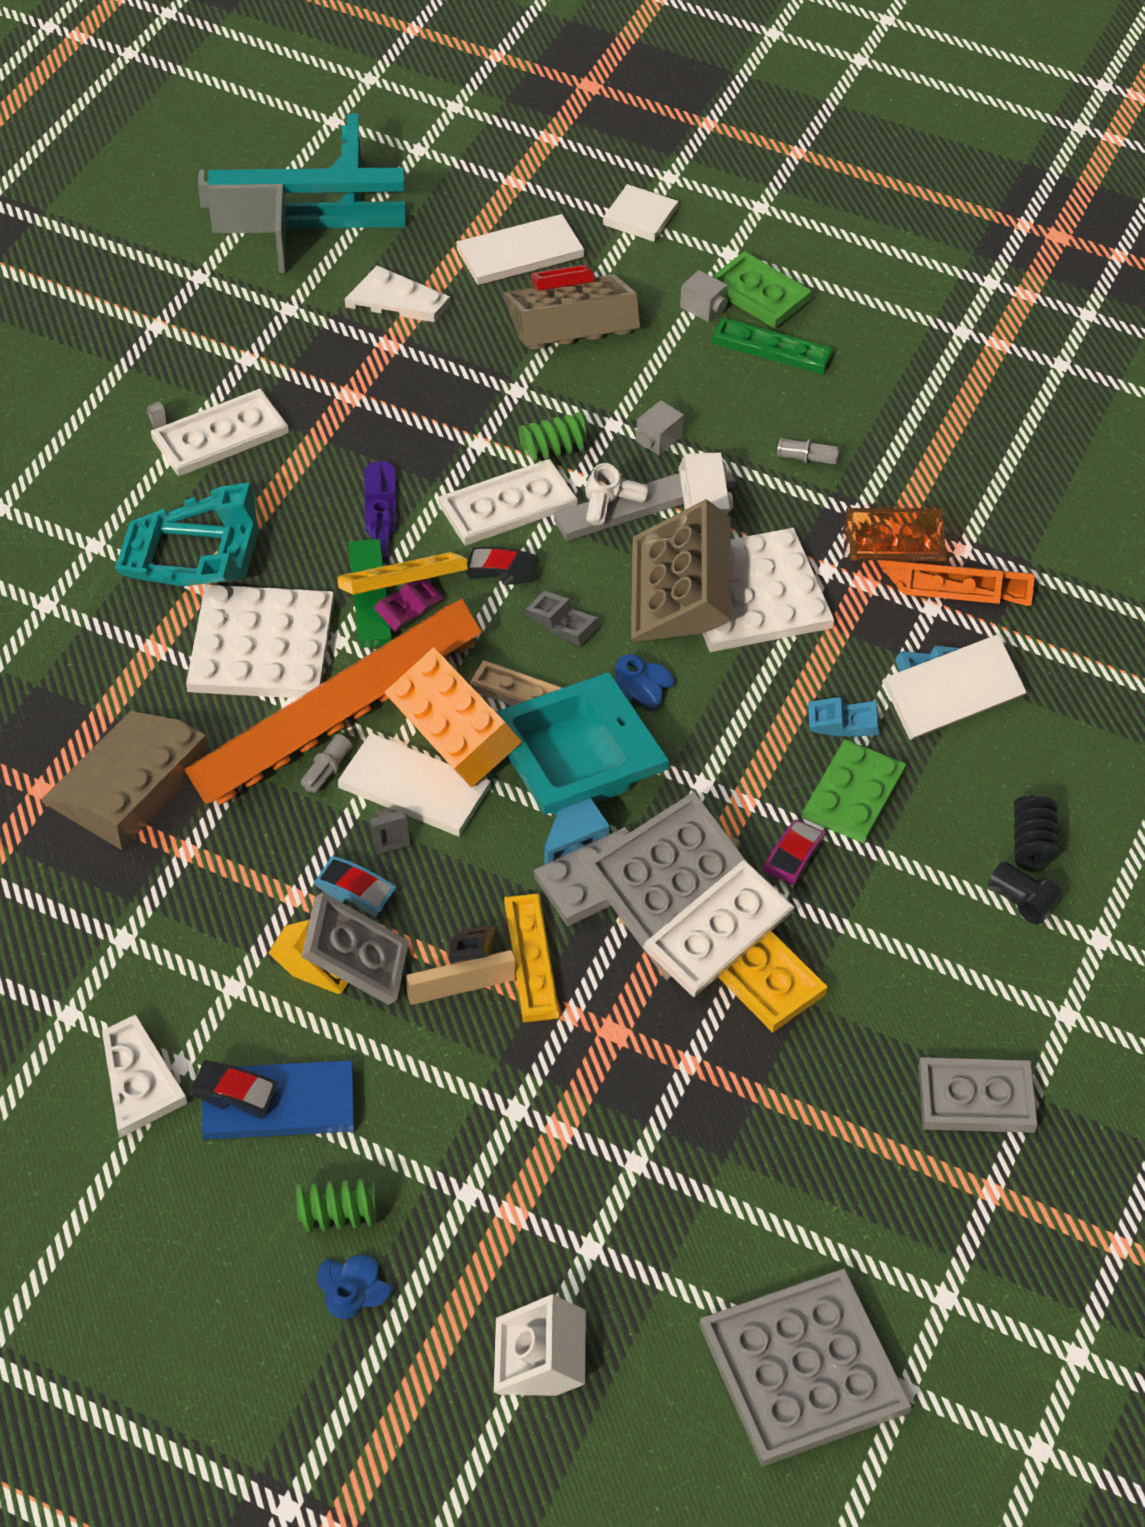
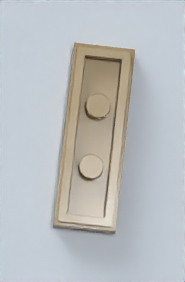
M484 660L469 683L478 694L512 706L562 689V687Z
M512 950L491 954L489 957L462 961L406 975L407 995L410 1005L514 981L515 959Z

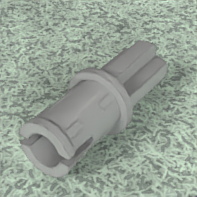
M780 437L777 449V457L804 460V463L807 464L809 461L837 464L840 454L838 447L815 444L810 439L805 442Z
M336 734L326 749L314 757L315 763L301 780V785L305 788V791L308 793L318 792L329 776L337 773L339 763L352 749V744L348 738Z

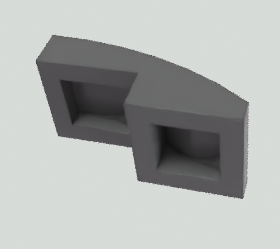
M543 591L525 609L526 614L540 626L578 646H581L599 628L597 617L572 609L570 599L547 591Z

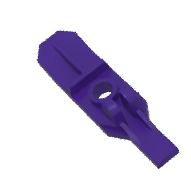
M387 461L371 462L364 469L365 531L372 539L380 540L382 560H389V538L396 531L395 468Z

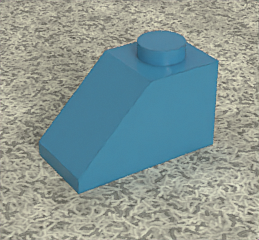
M591 798L558 810L544 847V865L609 835V825Z

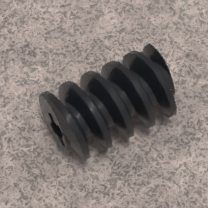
M1025 795L1014 800L1015 863L1023 870L1030 872L1042 870L1059 855L1057 847L1059 842L1057 837L1058 826L1056 825L1058 823V815L1056 814L1058 805L1048 797Z

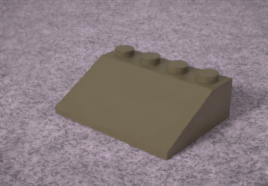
M615 274L594 277V282L539 291L535 287L503 292V298L518 338L526 347L529 346L530 349L544 348L546 343L551 342L570 344L575 341V338L581 337L590 340L603 337V334L614 332L616 335L631 333V329L640 328L637 293Z
M705 499L633 537L631 640L640 642L706 633L732 620L731 517Z
M130 711L42 798V802L123 850L190 781L184 769L208 754L206 735L177 719Z

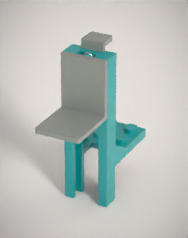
M358 113L347 114V125H342V155L330 168L208 170V181H206L205 170H199L198 190L200 207L210 209L212 234L275 233L279 273H285L287 229L406 227L405 201L361 202V192L404 191V167L361 168ZM347 192L339 202L286 203L284 193Z

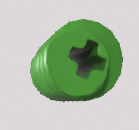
M577 412L574 417L570 414L564 415L563 420L555 417L551 423L548 420H542L540 425L535 422L530 423L528 429L521 425L519 426V439L524 453L529 455L533 462H537L538 452H541L546 460L549 459L550 449L553 450L556 457L560 456L561 447L563 446L567 454L572 453V444H576L578 450L583 451L584 442L586 441V427L582 414Z
M374 1178L371 1189H367L363 1179H358L355 1190H351L348 1181L343 1180L339 1192H336L332 1181H327L324 1193L320 1192L316 1182L312 1183L309 1194H305L301 1184L296 1185L299 1224L300 1222L303 1223L307 1233L313 1231L315 1221H318L322 1231H327L332 1219L338 1230L344 1229L346 1218H349L353 1229L359 1228L362 1217L365 1218L369 1228L374 1227L377 1218Z

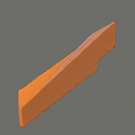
M879 559L880 567L905 595L1000 604V599L1026 606H1031L1035 578L1033 573Z

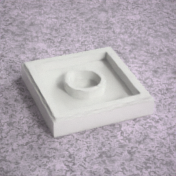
M627 184L604 215L603 225L654 242L678 209V201Z

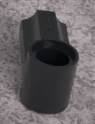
M1006 861L999 863L987 884V887L1016 904L1021 916L1028 922L1036 925L1042 924L1063 900L1061 889L1053 881L1045 878L1035 880Z

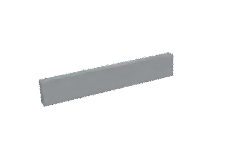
M729 469L728 481L726 483L727 490L735 488L736 482ZM678 473L646 483L648 494L642 503L616 496L615 500L608 503L603 525L593 526L586 520L589 502L554 512V522L565 540L569 541L682 505L684 501L680 475Z

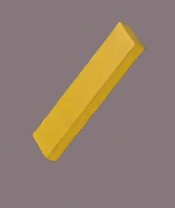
M448 552L339 575L337 577L338 588L350 594H357L468 570L467 559Z
M537 893L504 897L511 950L515 959V976L522 1021L525 1023L559 1019V1009L540 895Z

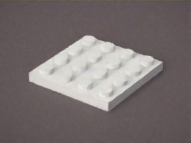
M794 528L731 539L732 620L711 631L702 633L710 652L833 628L834 618Z
M205 585L186 682L187 692L299 698L322 684L334 593L331 591Z

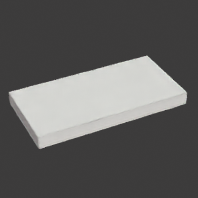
M562 214L456 242L457 251L477 285L584 257V248Z
M260 388L151 431V437L179 477L289 432L288 425Z
M547 459L438 497V505L464 546L552 516L554 512L576 506L578 499L551 459Z
M999 634L898 672L882 680L910 740L1022 697L1027 693Z
M370 733L338 779V788L394 811L403 810L404 814L460 837L490 790L491 782L488 779L482 778L471 788L450 764Z
M743 860L644 943L643 949L688 993L695 997L792 914L795 907L751 865Z

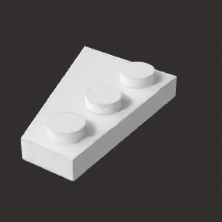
M376 266L345 298V308L356 309L357 305L371 307V312L382 313L384 309L399 312L400 317L435 322L450 306V296Z
M136 1015L102 1031L119 1138L187 1104L185 1094Z

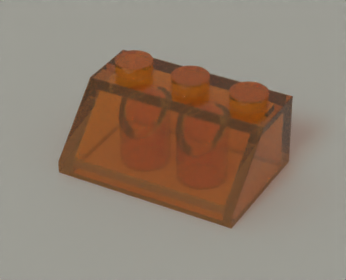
M846 508L842 533L844 556L847 559L946 561L947 553L941 509Z

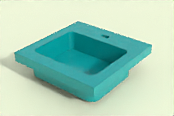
M609 672L496 711L522 741L507 756L544 815L549 813L557 815L558 810L590 798L594 803L603 801L628 791L631 783L669 770V760Z

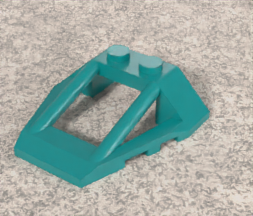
M248 482L221 486L211 490L212 496L197 501L196 497L184 501L185 506L167 512L164 508L130 521L115 569L119 574L132 579L183 587L245 579L258 535L252 485ZM215 510L224 526L180 523L176 521ZM161 533L222 538L218 553L201 556L197 568L152 564Z

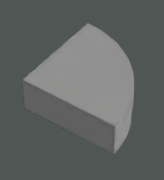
M158 401L147 407V415L153 428L157 429L167 425L165 410L161 402Z

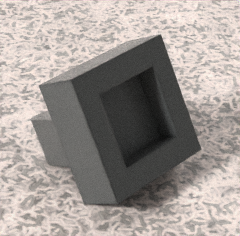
M389 808L375 811L376 817L369 819L373 845L377 854L409 846L408 825L403 810L393 813Z

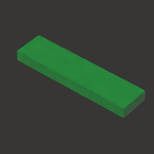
M721 318L712 336V344L824 375L833 355V348L726 318Z
M379 539L348 541L351 573L383 566ZM381 588L353 594L359 648L383 646L391 641L390 626L374 609L379 600L386 597V589Z

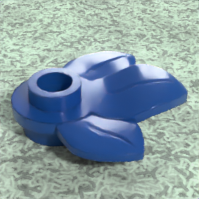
M623 655L615 665V674L617 676L615 682L627 700L631 702L634 699L653 711H657L659 708L662 689L674 686V679L667 669L657 663H646L637 655ZM627 666L634 667L637 671L632 672Z
M356 1255L348 1259L344 1265L332 1259H326L318 1270L317 1284L325 1292L326 1307L334 1317L339 1319H349L356 1316L362 1307L382 1305L388 1300L393 1291V1286L376 1280L378 1264L371 1255Z

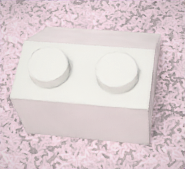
M552 1294L497 1317L494 1393L499 1395L557 1396L585 1385L586 1310Z

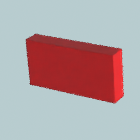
M579 265L532 273L531 282L539 291L594 282V274L588 266Z

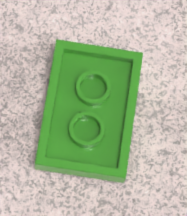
M745 251L712 276L727 284L726 298L729 302L774 329L811 300L812 290Z
M844 739L804 808L802 818L865 844L905 773L906 764Z

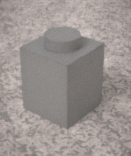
M698 270L681 287L680 308L709 322L726 308L728 302L726 298L727 284Z
M660 400L637 419L636 441L657 455L662 454L683 436L684 414Z

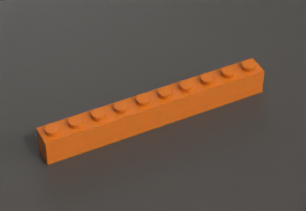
M463 599L455 601L184 770L205 804L217 801L220 805L237 795L234 791L236 787L243 783L246 787H249L264 778L263 770L270 766L276 770L291 761L292 759L289 754L299 748L302 753L318 744L319 742L316 737L326 731L329 736L345 726L343 720L353 715L354 719L370 711L372 708L369 704L379 698L380 702L389 699L384 692L433 647L446 661H449L450 659L447 654L455 649L459 654L475 644L473 638L482 633Z

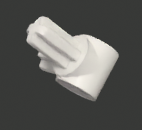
M609 463L598 464L593 469L585 486L586 496L590 499L586 520L593 526L603 525L608 503L615 500L616 496L642 503L647 497L648 487L645 484L622 479L621 473ZM598 480L604 481L607 485L600 484Z

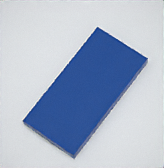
M352 1060L235 1066L278 1082L266 1114L262 1119L229 1104L224 1109H221L203 1101L202 1106L203 1140L354 1132Z

